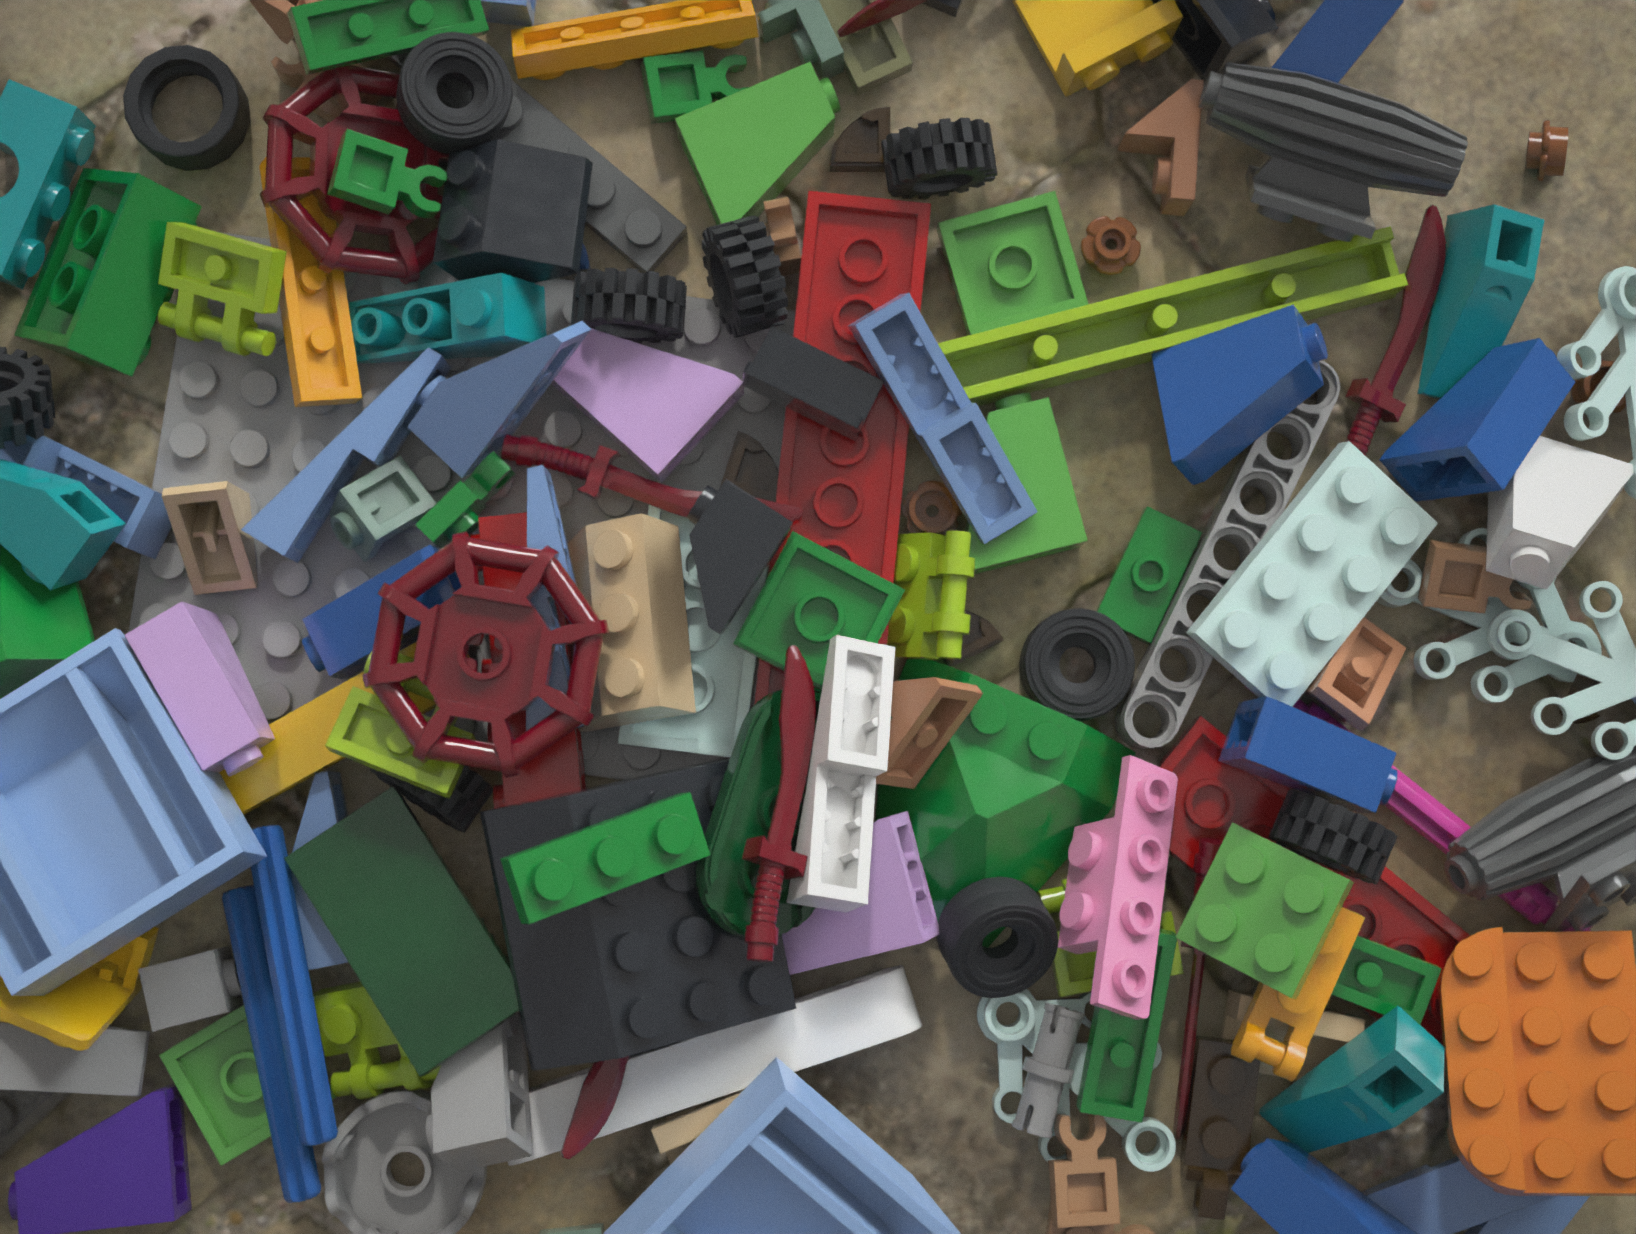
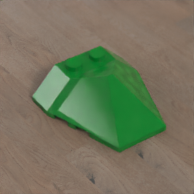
M907 659L898 681L936 677L977 685L983 692V695L914 789L878 784L875 821L908 811L937 921H939L940 915L947 903L959 891L982 879L991 877L1017 879L1037 893L1067 860L1068 849L1073 839L1074 827L1100 821L1112 809L1118 793L1122 757L1135 756L1136 752L1087 724L976 675L933 660ZM1000 927L990 932L985 937L982 946L988 948L1006 927Z

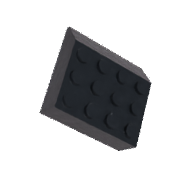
M730 758L708 761L480 812L531 1070L537 1071L619 1059L797 1009L782 936L778 937V945L774 946L773 962L746 960L748 944L744 943L745 938L733 935L721 928L710 917L701 902L696 882L697 860L532 924H521L500 860L509 855L685 792H691L705 836Z

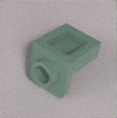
M769 0L764 6L765 10L757 14L759 33L764 43H768L797 29L790 36L802 64L811 61L820 79L825 77L830 79L844 72V51L819 0Z
M400 455L340 489L329 512L331 517L330 524L338 541L346 549H354L362 561L366 562L377 555L382 543L415 525L437 503Z

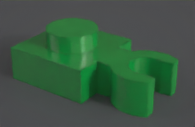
M703 51L643 57L640 67L651 124L675 121V118L712 103V99L720 100L748 88H733L726 80V74L744 70L747 65L746 56L738 54L728 55L722 58L716 67L708 68L705 65Z
M346 129L341 136L327 195L385 214H389L395 208L396 200L398 199L403 201L405 207L412 214L421 218H433L440 211L441 204L424 198L419 186L422 183H426L440 188L447 181V173L433 165H423L415 170L405 167L408 149Z
M494 451L491 452L464 482L460 480L415 525L439 548L449 544L452 541L453 534L466 531L470 537L479 528L478 515L487 507L485 503L502 490L514 478L516 473Z

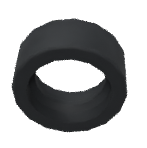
M190 45L164 47L145 57L130 74L123 94L125 119L135 138L165 165L185 171L210 169L229 159L243 143L250 123L248 97L228 65L210 51ZM198 75L207 78L217 87L222 96L223 108L218 122L207 134L193 141L177 142L165 137L159 132L153 121L152 110L156 97L167 84L180 77Z

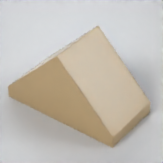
M228 481L163 488L162 499L194 595L257 588L258 577L254 537L241 530L252 519L250 494Z

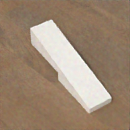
M840 635L830 639L795 852L806 855L808 858L803 877L790 880L787 903L840 912H849L868 904L876 776L886 772L888 768L895 647Z

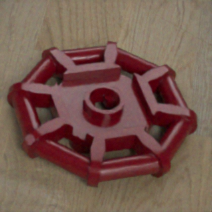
M352 65L322 71L279 105H269L263 116L264 122L268 125L265 190L260 192L263 206L266 208L271 207L319 262L317 268L327 274H330L332 270L398 278L406 285L419 281L420 273L433 263L438 226L414 245L406 227L410 226L418 216L412 214L405 207L403 201L397 199L395 208L389 214H385L327 195L341 136L346 129L408 149L405 167L415 170L423 165L439 167V164L448 163L449 154L438 152L425 146L409 132L401 119L397 104L395 109L361 103L359 92L396 98L400 76L398 73ZM331 97H334L342 112L337 118L321 128L307 116ZM293 139L310 145L309 176L297 177L291 180ZM426 183L420 184V192L424 198L442 204L443 196L438 195V187H433ZM314 195L318 200L321 212L339 224L330 237L299 200ZM440 211L434 216V218H436L438 221L440 217ZM354 231L388 236L391 252L348 247L347 245L351 241Z
M465 531L453 534L452 541L392 584L389 585L384 582L377 593L382 597L369 671L363 674L362 677L365 688H371L414 749L412 757L423 764L431 759L501 771L505 778L520 775V768L580 725L588 726L595 716L590 710L603 637L610 632L607 620L599 619L559 562L558 551L548 545L543 549L471 538ZM478 566L523 574L515 591L479 585ZM456 571L462 587L452 593L454 595L441 605L437 604L428 609L416 599ZM542 585H544L570 622L569 625L551 630L546 624L544 617L532 604L530 599ZM407 615L421 622L414 662L397 663ZM484 635L494 636V646L499 650H503L501 662L492 663L488 673L477 672L478 661L468 658L469 646L481 645ZM575 644L567 693H564L549 686L555 647L558 645ZM419 678L422 684L426 685L435 698L433 700L440 709L428 722L401 683ZM539 698L550 707L556 709L515 739L508 721L513 716L528 709ZM455 716L491 722L493 743L449 736L447 734Z

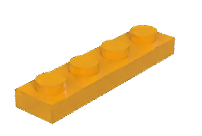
M680 0L511 30L513 60L518 79L533 77L538 80L554 79L563 75L568 70L591 66L601 70L612 69L622 65L626 60L683 53L688 49L705 46L727 49L740 45L746 39L759 37L752 0Z
M266 157L259 165L263 190H265ZM292 157L291 180L297 177L309 176L310 157ZM311 195L299 200L330 237L337 228L336 221L326 217L321 212L316 197ZM265 207L271 247L287 251L279 305L294 406L356 404L362 399L344 272L332 270L330 274H327L318 269L319 262L276 212L271 207Z

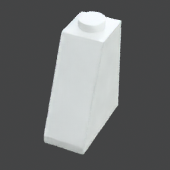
M1539 436L1505 489L1488 492L1486 571L1547 590L1606 515L1634 473L1633 464Z

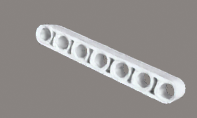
M903 965L886 968L796 998L797 1009L630 1055L614 1108L607 1122L594 1139L743 1090L776 1057L793 1072L898 1038L921 1028L923 1025ZM591 1067L529 1087L532 1156L507 1161L509 1166L561 1151L583 1082Z

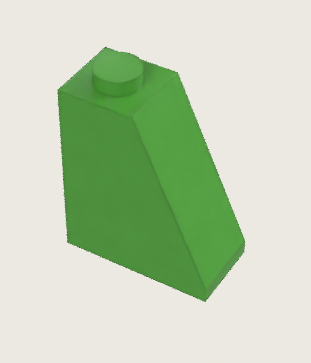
M811 61L675 118L678 139L716 225L756 215L759 217L765 210L763 202L775 199L833 137L834 114L841 111L839 100L829 78L818 79Z
M1030 393L1012 395L996 401V410L989 412L985 418L1038 512L986 544L980 542L966 520L965 532L971 533L969 557L975 558L974 575L1077 549L1088 541L1049 397L1032 401Z

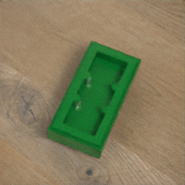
M1146 506L1140 515L1096 611L1115 621L1125 634L1145 644H1150L1203 532Z

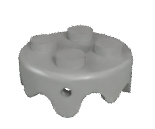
M397 1089L378 1095L355 1109L337 1128V1137L326 1143L322 1155L326 1206L329 1212L337 1217L352 1234H456L474 1213L483 1195L487 1179V1166L460 1172L433 1154L425 1131L426 1119L428 1115L432 1114L431 1092L421 1089L413 1091ZM411 1152L422 1160L425 1174L420 1184L404 1186L394 1179L391 1172V1163L396 1154Z

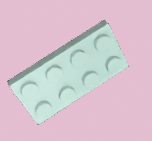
M1350 441L1338 443L1186 633L1257 697L1267 696L1293 707L1438 523Z
M649 505L648 516L674 524L679 528L696 713L620 726L618 744L730 758L742 722L751 709L757 657L734 646L733 643L767 580L768 566L723 634L717 633L708 626L689 536L695 525L686 517Z

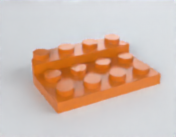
M1502 927L1477 932L1460 941L1443 968L1436 992V1000L1440 1004L1442 1042L1445 1047L1444 1067L1449 1117L1447 1135L1453 1154L1457 1155L1464 1167L1475 1178L1494 1188L1493 1191L1513 1196H1636V965L1632 930L1503 933Z

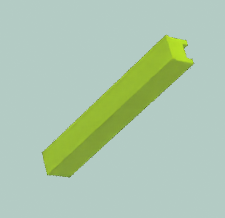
M1391 226L1375 230L1372 239L1354 235L1350 242L1335 240L941 342L938 345L971 403H977L978 406L1012 395L1031 393L1151 362V354L1293 304L1303 319L1308 321L1393 299L1408 283L1405 273L1399 274L1390 243L1394 235Z

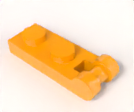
M1345 907L1341 908L1297 999H1292L1259 982L1233 1041L1231 1055L1248 1063H1251L1255 1058L1273 1066V1074L1291 1082L1296 1079L1305 1061L1308 1045L1364 922V916ZM1271 1017L1290 1025L1282 1042L1265 1035V1029Z

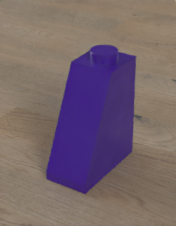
M169 1084L149 1093L14 1172L15 1181L11 1183L9 1188L8 1207L11 1218L18 1220L19 1234H61L173 1222L192 1210L184 1102L176 1085Z

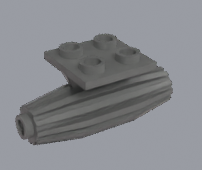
M1227 62L1221 74L1213 71L1209 72L1198 108L1208 110L1206 124L1271 156L1260 168L1249 164L1245 175L1250 201L1259 204L1257 208L1258 213L1284 223H1292L1294 216L1318 223L1316 230L1320 233L1347 242L1352 241L1354 234L1372 239L1376 227L1370 215L1368 187L1446 197L1459 175L1468 145L1467 136L1398 101L1298 71Z
M1636 745L1631 753L1622 759H1605L1599 755L1588 758L1504 801L1447 847L1449 852H1447V860L1444 867L1452 886L1461 894H1468L1470 897H1476L1477 900L1482 901L1554 878L1560 905L1543 926L1546 932H1562L1570 927H1573L1575 931H1586L1609 914L1607 907L1620 900H1623L1627 906L1636 904ZM1620 749L1611 751V753H1615V752L1619 751Z

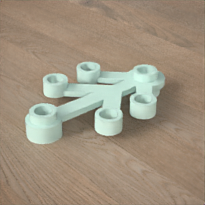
M1624 266L1608 272L1603 277L1598 289L1600 313L1579 341L1567 344L1559 350L1557 359L1574 380L1594 375L1601 366V352L1618 332L1620 355L1586 402L1568 408L1564 415V427L1568 435L1577 441H1584L1603 435L1608 428L1609 415L1625 394L1633 460L1629 463L1633 464L1634 473L1624 486V489L1629 496L1636 499V268ZM1576 352L1582 359V368L1577 364ZM1583 413H1585L1589 419V429L1584 424Z
M1478 528L1467 532L1460 538L1458 543L1470 545L1471 540L1474 537H1478L1487 544V529ZM1409 559L1401 569L1409 579L1408 588L1405 592H1399L1390 583L1378 598L1377 602L1379 604L1396 608L1413 601L1422 605L1418 600L1423 576L1422 571L1414 561ZM1517 581L1521 587L1528 589L1531 593L1543 626H1540L1541 631L1565 641L1572 640L1580 647L1600 655L1602 654L1601 644L1595 632L1583 623L1570 621L1554 581L1547 590ZM1497 597L1488 598L1485 613L1427 607L1479 629L1446 643L1432 642L1421 646L1414 655L1415 670L1425 679H1442L1452 674L1456 665L1491 651L1487 642V629L1490 622L1497 615L1514 609L1505 606ZM1512 622L1505 629V638L1509 643L1513 642L1521 646L1527 639V631L1520 623ZM1430 650L1440 652L1444 658V666L1438 673L1430 670L1426 664V656ZM1529 655L1506 667L1493 665L1477 670L1471 679V690L1473 695L1481 702L1498 703L1508 699L1514 688L1547 674L1561 682H1574L1577 673ZM1489 673L1495 674L1501 681V689L1495 696L1488 694L1484 688V679Z
M1598 581L1583 589L1579 598L1581 610L1586 616L1593 619L1610 658L1541 631L1536 618L1523 610L1505 611L1497 615L1488 626L1487 642L1490 649L1497 656L1506 660H1518L1533 655L1600 682L1597 685L1564 698L1549 697L1539 700L1532 708L1531 721L1533 726L1543 734H1561L1568 730L1572 722L1636 697V648L1619 612L1623 602L1621 591L1611 582ZM1595 589H1603L1611 596V607L1606 612H1598L1590 604V595ZM1512 622L1520 623L1527 631V639L1521 646L1511 645L1505 638V629ZM1548 704L1558 706L1563 713V720L1556 728L1545 726L1541 720V711ZM1636 719L1625 724L1605 722L1596 727L1591 736V745L1596 754L1611 760H1618L1628 756L1636 745ZM1611 728L1618 730L1624 739L1623 746L1615 753L1608 752L1602 745L1603 734Z
M1027 989L1007 997L980 998L977 1006L979 1027L987 1038L997 1043L999 1087L993 1094L992 1105L1000 1119L1007 1123H1012L1016 1117V1113L1007 1114L1002 1111L1001 1099L1008 1092H1018L1022 1095V1044L1033 1054L1045 1012V1002L1085 1014V1005L1090 1001L1091 991L1083 993L1079 998L1036 1000ZM1005 1002L1015 1003L1019 1010L1017 1020L1010 1025L999 1023L996 1017L998 1007ZM1085 1016L1081 1023L1091 1029L1092 1021L1088 1020ZM1088 1042L1075 1044L1069 1066L1075 1072L1071 1084H1064L1056 1115L1066 1114L1070 1116L1069 1088L1078 1095ZM1157 1043L1152 1070L1159 1065L1162 1058V1050L1159 1043ZM1103 1116L1105 1121L1122 1136L1123 1152L1127 1159L1137 1168L1143 1171L1154 1172L1165 1168L1172 1161L1176 1150L1175 1138L1171 1130L1161 1121L1152 1117H1143V1122L1141 1123ZM1053 1124V1127H1052V1131H1053L1052 1137L1055 1136V1133H1054V1124ZM1144 1131L1154 1132L1157 1138L1155 1148L1148 1153L1139 1152L1135 1144L1138 1135ZM1039 1137L1038 1148L1047 1162L1048 1160L1066 1159V1153L1059 1157L1051 1156L1047 1151V1144L1050 1138Z

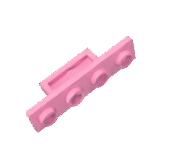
M1129 755L1122 757L1115 816L1074 827L1073 839L1068 849L1069 868L1065 897L1060 908L1061 926L1058 948L1075 954L1097 951L1090 1004L1138 1020L1148 1018L1150 1012L1178 778L1173 772Z

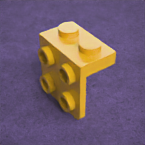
M1012 0L1065 97L1084 87L1087 90L1096 89L1117 76L1120 68L1137 59H1140L1141 62L1149 61L1165 52L1172 46V38L1183 18L1174 0H1161L1154 5L1151 0Z
M153 927L44 996H11L0 976V1022L10 1023L42 1036L60 1047L71 1048L77 1051L89 1049L140 992L142 984L138 969L148 967L159 928Z

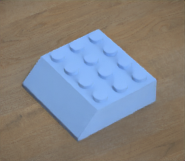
M117 628L111 630L0 699V976L11 996H44L267 857L220 773L202 771L121 630Z
M776 1057L603 1234L961 1233L908 1170Z

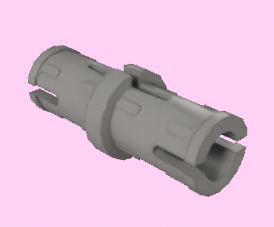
M1045 1002V1012L1032 1057H1025L1022 1067L1028 1073L1016 1117L1013 1119L1011 1126L1022 1131L1025 1128L1027 1133L1036 1136L1051 1138L1053 1133L1052 1127L1064 1084H1071L1075 1072L1069 1066L1082 1020H1084L1085 1014Z

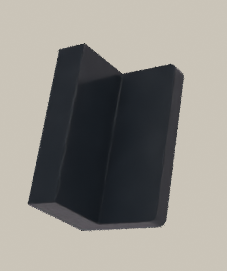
M773 326L770 327L754 361H748L743 371L744 387L856 441L884 384L883 380Z

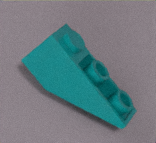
M1495 204L1447 215L1444 233L1446 240L1444 270L1438 292L1432 304L1417 394L1441 399L1494 347L1503 345L1535 280L1544 219Z
M504 273L349 302L357 364L415 361L428 347L441 354L444 359L495 357L547 336L544 286Z
M0 459V544L21 562L22 569L30 578L44 584L50 590L86 579L126 523L82 482Z
M1397 1005L1263 1105L1259 1110V1114L1290 1142L1297 1144L1308 1153L1395 1128L1444 1093L1445 1047Z

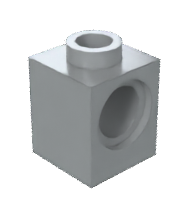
M229 946L138 969L152 1032L220 1015L243 1006L234 958H232Z

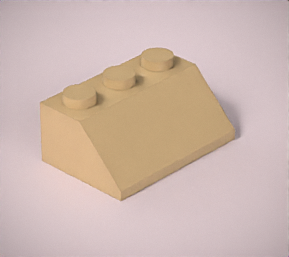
M643 513L585 525L567 545L577 587L599 619L607 620L610 633L603 637L590 710L595 716L588 726L580 727L579 731L589 732L696 713L678 526ZM571 644V645H572V657H573V654H574L575 644Z

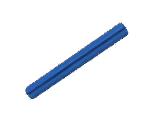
M267 825L252 829L267 857L251 866L299 1140L303 1146H314L330 1142L337 1137L338 1130L291 870L284 859L288 856L284 832L279 825Z
M248 885L224 892L222 901L283 1197L287 1203H297L316 1197L321 1191V1183L313 1146H303L299 1140L254 885Z

